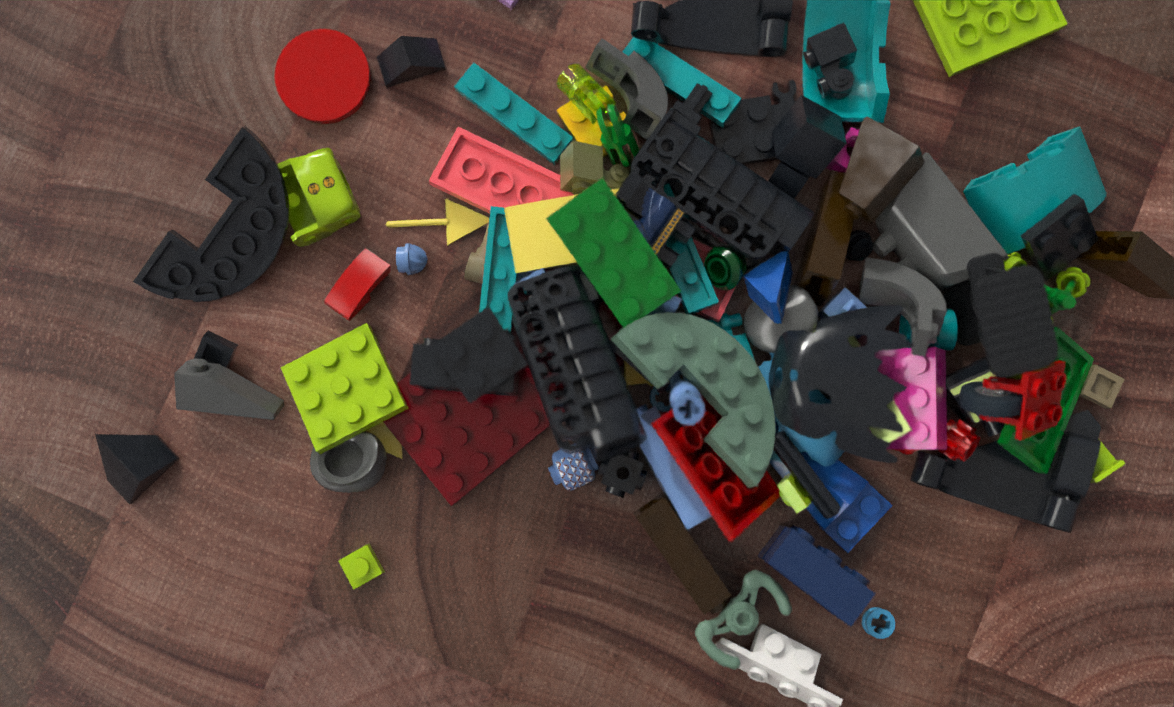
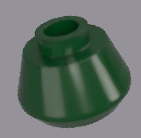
M718 246L712 248L705 257L704 267L711 284L720 290L728 291L735 288L746 273L747 264L744 256L732 248Z

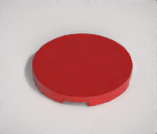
M314 29L296 36L284 47L275 67V85L284 104L296 116L321 124L340 122L353 115L363 105V100L366 97L371 81L370 65L361 47L346 34L332 29Z

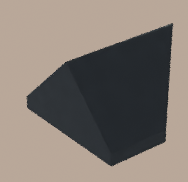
M95 434L107 481L129 504H132L179 459L158 435Z

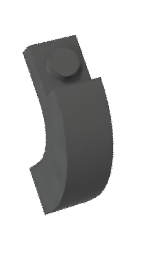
M866 257L860 282L859 300L864 304L878 306H902L903 310L900 314L907 319L912 331L911 343L913 345L911 346V355L925 356L929 343L935 344L937 336L940 335L947 311L941 292L929 279L909 267L887 260Z

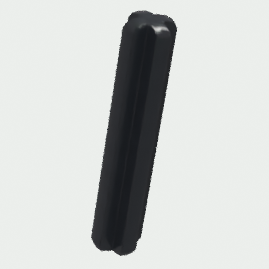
M783 431L776 433L773 447L774 452L822 516L826 519L835 516L840 510V505L786 433Z

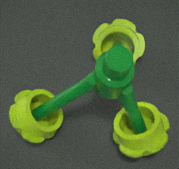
M1013 252L1011 255H1008V259L1004 260L1005 270L1027 266L1026 261L1021 259V254L1018 252ZM1068 267L1066 271H1061L1056 277L1058 288H1050L1045 285L1051 315L1059 310L1073 308L1076 304L1075 298L1081 297L1087 292L1086 288L1090 286V277L1087 273H1083L1081 268Z

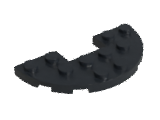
M244 126L240 129L205 179L233 201L198 248L175 230L168 231L134 279V283L154 294L169 299L178 298L193 300V302L212 301L243 290L255 282L272 265L281 250L288 229V192L284 177L274 156L249 128Z

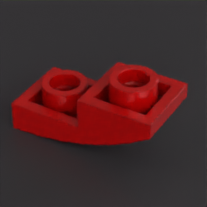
M365 248L332 287L324 300L325 305L350 321L371 300L370 293L391 272L390 264Z

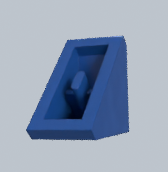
M787 251L779 252L743 275L749 297L774 323L782 324L793 274Z

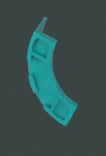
M807 0L803 52L806 51L809 37L843 22L857 48L854 63L841 68L851 71L854 82L850 94L840 100L833 99L830 96L824 98L821 96L816 80L819 78L814 69L810 70L802 53L803 96L841 116L842 122H862L868 116L878 123H884L890 91L887 84L886 64L879 63V48L886 46L887 24L891 5L889 0Z
M1080 126L1048 137L1040 146L1027 154L1029 161L1016 167L1015 163H1010L998 170L972 179L963 192L969 206L1007 254L1026 248L1021 235L1074 193L1084 199L1089 213L1097 208L1105 199V188Z

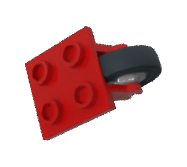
M1058 360L1046 367L1023 373L1022 380L989 376V379H983V381L964 384L960 391V406L968 412L979 415V418L982 420L1016 426L1015 439L1022 441L1058 425L1062 416V406L1060 405L1061 393L1067 379L1064 373L1066 361Z

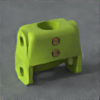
M322 148L278 163L288 192L289 223L295 231L291 239L295 245L299 247L308 246L330 236L340 228L357 221L361 217L357 202L332 149Z

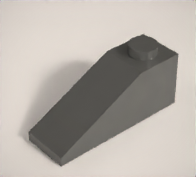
M204 359L187 360L174 373L176 409L274 420L284 407L283 399L220 364L207 363Z

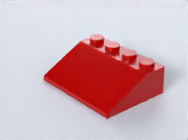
M700 393L705 412L699 422L691 425L681 424L676 420L672 408L652 422L651 425L730 542L780 497V489L767 470L757 486L749 488L709 446L704 438L722 416Z

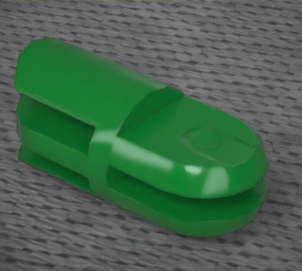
M608 104V113L613 126H611L603 107H600L596 112L597 121L602 132L600 140L612 166L619 164L614 150L616 149L623 166L626 168L632 164L627 143L634 158L640 149L630 126L623 123L617 107L613 104Z

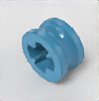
M671 385L665 389L666 392L672 391ZM653 387L649 396L651 405L653 407L656 406L657 410L662 412L672 409L671 404L664 406L663 402L657 403L655 395L660 393Z
M879 607L869 608L862 616L861 624L864 631L877 639L888 638L895 629V619L885 609ZM880 614H882L881 620L886 621L885 627H878L877 632H875L876 626L871 625L872 619H878Z

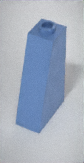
M646 404L637 408L647 435V439L638 447L673 511L688 530L712 515L651 425L652 422L661 416L656 406L649 410Z

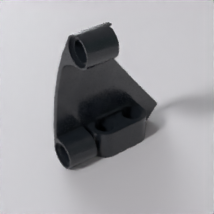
M679 0L663 8L662 4L653 1H639L633 3L631 35L640 40L690 50L744 56L780 57L787 53L788 25L791 20L793 0Z
M1089 410L1071 415L1047 474L1033 471L1000 446L997 441L977 447L965 462L959 459L954 461L948 457H939L920 450L918 451L910 481L1009 515L1071 533L1080 500H1083L1087 494L1101 445V441L1098 438L1101 426Z

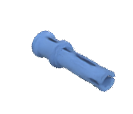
M677 370L669 379L672 390L670 404L673 407V414L681 424H695L704 415V403L701 400L698 389Z

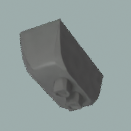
M925 153L922 155L925 164L875 220L880 236L873 242V250L880 258L893 251L900 259L898 264L919 272L929 279L939 291H943L969 279L967 263L970 259L989 253H996L1001 255L1004 261L1008 259V254L931 155Z

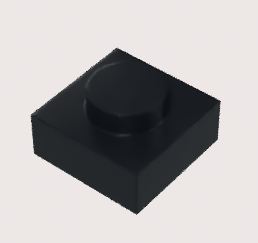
M208 330L202 337L194 359H204L207 363L220 364L229 368L238 344Z

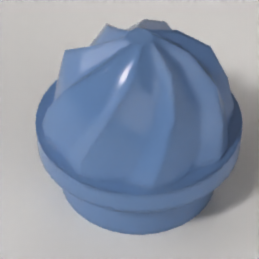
M406 243L405 247H397L396 265L399 273L406 272L407 275H413L424 269L428 258L422 248L411 243Z

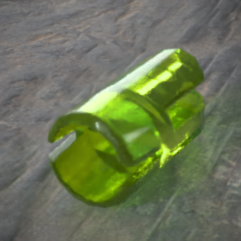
M574 63L568 66V69L574 75L573 79L562 71L557 79V87L594 125L597 122V118L583 101L585 100L595 112L600 107H603L606 113V108L593 91L607 105H616L617 102L580 64Z

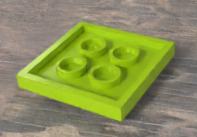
M368 323L281 367L314 448L320 454L408 409L374 332Z

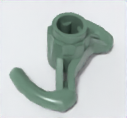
M759 570L748 572L744 576L741 592L736 597L730 599V602L722 609V612L716 618L704 620L698 624L695 630V637L704 652L718 664L735 670L740 667V659L720 650L713 643L712 637L729 631L737 635H748L755 631L759 623V614L754 607L758 588L765 587L772 594L783 615H789L792 612L786 592L771 576Z

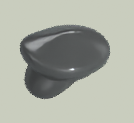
M790 285L782 324L774 323L753 301L744 316V330L750 342L756 348L774 353L779 337L785 331L806 330L813 333L817 329L818 322L820 321L817 306L808 291L800 286Z
M364 431L322 454L316 452L313 447L310 456V470L314 479L328 490L342 493L361 492L372 488L382 478L385 472L387 455L379 438L368 431Z

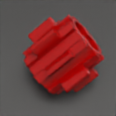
M950 419L947 422V450H938V452L951 460L956 461L959 459L965 462L978 447L981 437L975 434L977 429L962 420L956 422Z

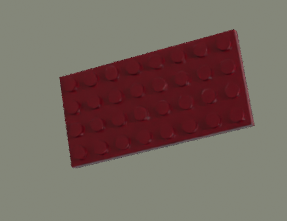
M562 267L551 268V269H545V270H546V272H550V271H553V270H556V269H559V268H562ZM524 291L519 292L518 299L515 302L528 301V298L532 295L526 296ZM604 301L599 303L598 313L610 341L623 326ZM512 321L511 334L515 338L513 343L526 360ZM532 322L527 325L528 333L534 331ZM544 343L538 345L540 353L545 351ZM615 353L619 366L622 367L624 360ZM547 360L544 361L543 363L545 364V367L547 369L548 376L554 374L550 373L549 368L547 366ZM528 365L520 369L517 396L484 394L471 404L462 392L420 389L409 385V373L397 383L408 409L383 422L451 506L456 504L550 426ZM543 376V377H541V378H542V380H544V379H546L548 376ZM554 384L549 387L550 392L548 394L557 391ZM560 407L562 413H565L564 407ZM553 408V411L556 412L560 408Z

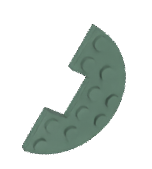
M658 313L643 317L629 324L612 337L611 340L656 389L664 386L677 370L698 389L703 397L722 416L705 436L704 440L749 488L757 486L772 456L775 442V414L766 381L746 349L734 337L717 325L705 319L683 313Z

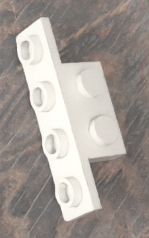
M764 624L757 628L750 651L723 637L715 644L723 652L738 657L741 662L739 669L747 672L751 679L757 682H766L778 688V692L786 697L797 698L807 703L808 707H839L842 704V698L813 684L821 654Z

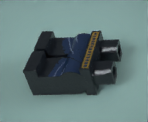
M632 171L624 180L615 196L664 267L668 270L672 267L679 254L665 245L667 240L671 236L684 245L691 238L696 228L683 218L686 211L679 206L676 207L664 196L659 195L642 182L643 178Z

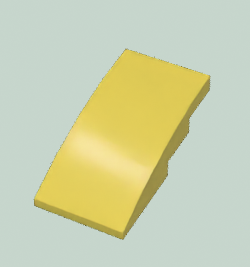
M612 189V192L615 195L618 189ZM577 195L504 208L516 274L537 271L541 268L551 269L578 264L546 220L547 216Z

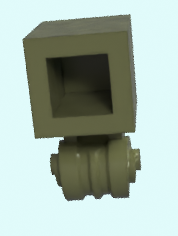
M572 141L560 155V190L572 192L574 195L580 194L601 178L605 180L611 190L619 189L630 174L620 164L613 165L608 171L603 168V147Z

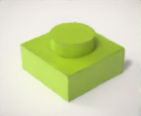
M791 473L784 476L777 485L783 502L789 507L792 506L796 513L807 508L811 503L810 498Z
M370 543L338 560L353 590L385 572Z

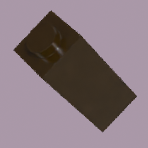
M866 116L862 121L839 191L845 203L844 210L854 219L859 220L862 217L872 224L925 164L920 147Z
M1096 231L1099 241L1088 251L1083 252L1076 258L1079 262L1147 297L1174 299V257L1143 232Z

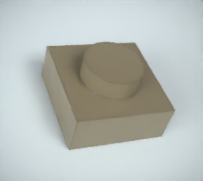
M1092 365L1079 396L1105 409L1112 408L1125 379L1098 365Z

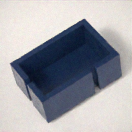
M780 525L757 556L804 593L809 594L813 600L851 627L875 595L867 587L870 581L854 569L851 570L847 566L843 568L839 566L843 560L829 549H824L820 545L816 548L812 545L816 539L802 528H797L794 525L790 528Z

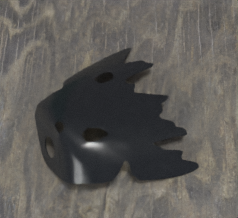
M900 305L874 306L836 314L820 320L814 333L806 330L785 331L779 337L769 372V388L777 419L786 427L808 438L819 439L835 431L837 447L853 455L878 462H898L896 456L886 451L890 444L875 437L867 427L903 432L902 425L896 421V414L889 410L886 405L893 401L896 393L906 390V387L878 372L877 369L882 361L875 357L878 351L908 348L913 345L906 340L903 334L885 330L903 310V307ZM857 334L866 335L867 344L862 347H852L848 342V337ZM778 367L782 370V382L779 388L775 385V372ZM792 369L796 370L798 373V377L795 381H791L790 376ZM815 389L826 392L831 397V404L811 402L809 400V392Z

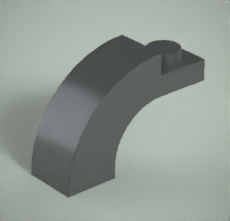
M602 38L596 45L585 68L610 84L622 95L627 105V115L623 123L628 124L633 131L648 140L667 111L668 97L665 86L658 73L641 55L633 51L630 56H627Z

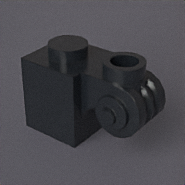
M844 22L809 37L806 51L803 52L808 68L810 70L814 69L819 78L816 80V83L823 98L830 96L833 99H844L850 94L853 86L854 77L851 71L841 69L854 63L857 48Z

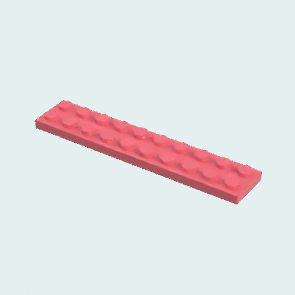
M457 127L429 179L431 186L489 214L491 206L505 208L574 195L572 192L560 190L559 174L461 127ZM693 239L704 265L705 257L712 248ZM713 286L719 303L699 311L697 314L719 323L735 288L723 291Z

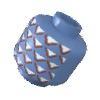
M590 448L572 454L558 450L552 455L553 465L548 467L555 485L562 483L564 488L569 491L592 482L595 479V471L599 469Z

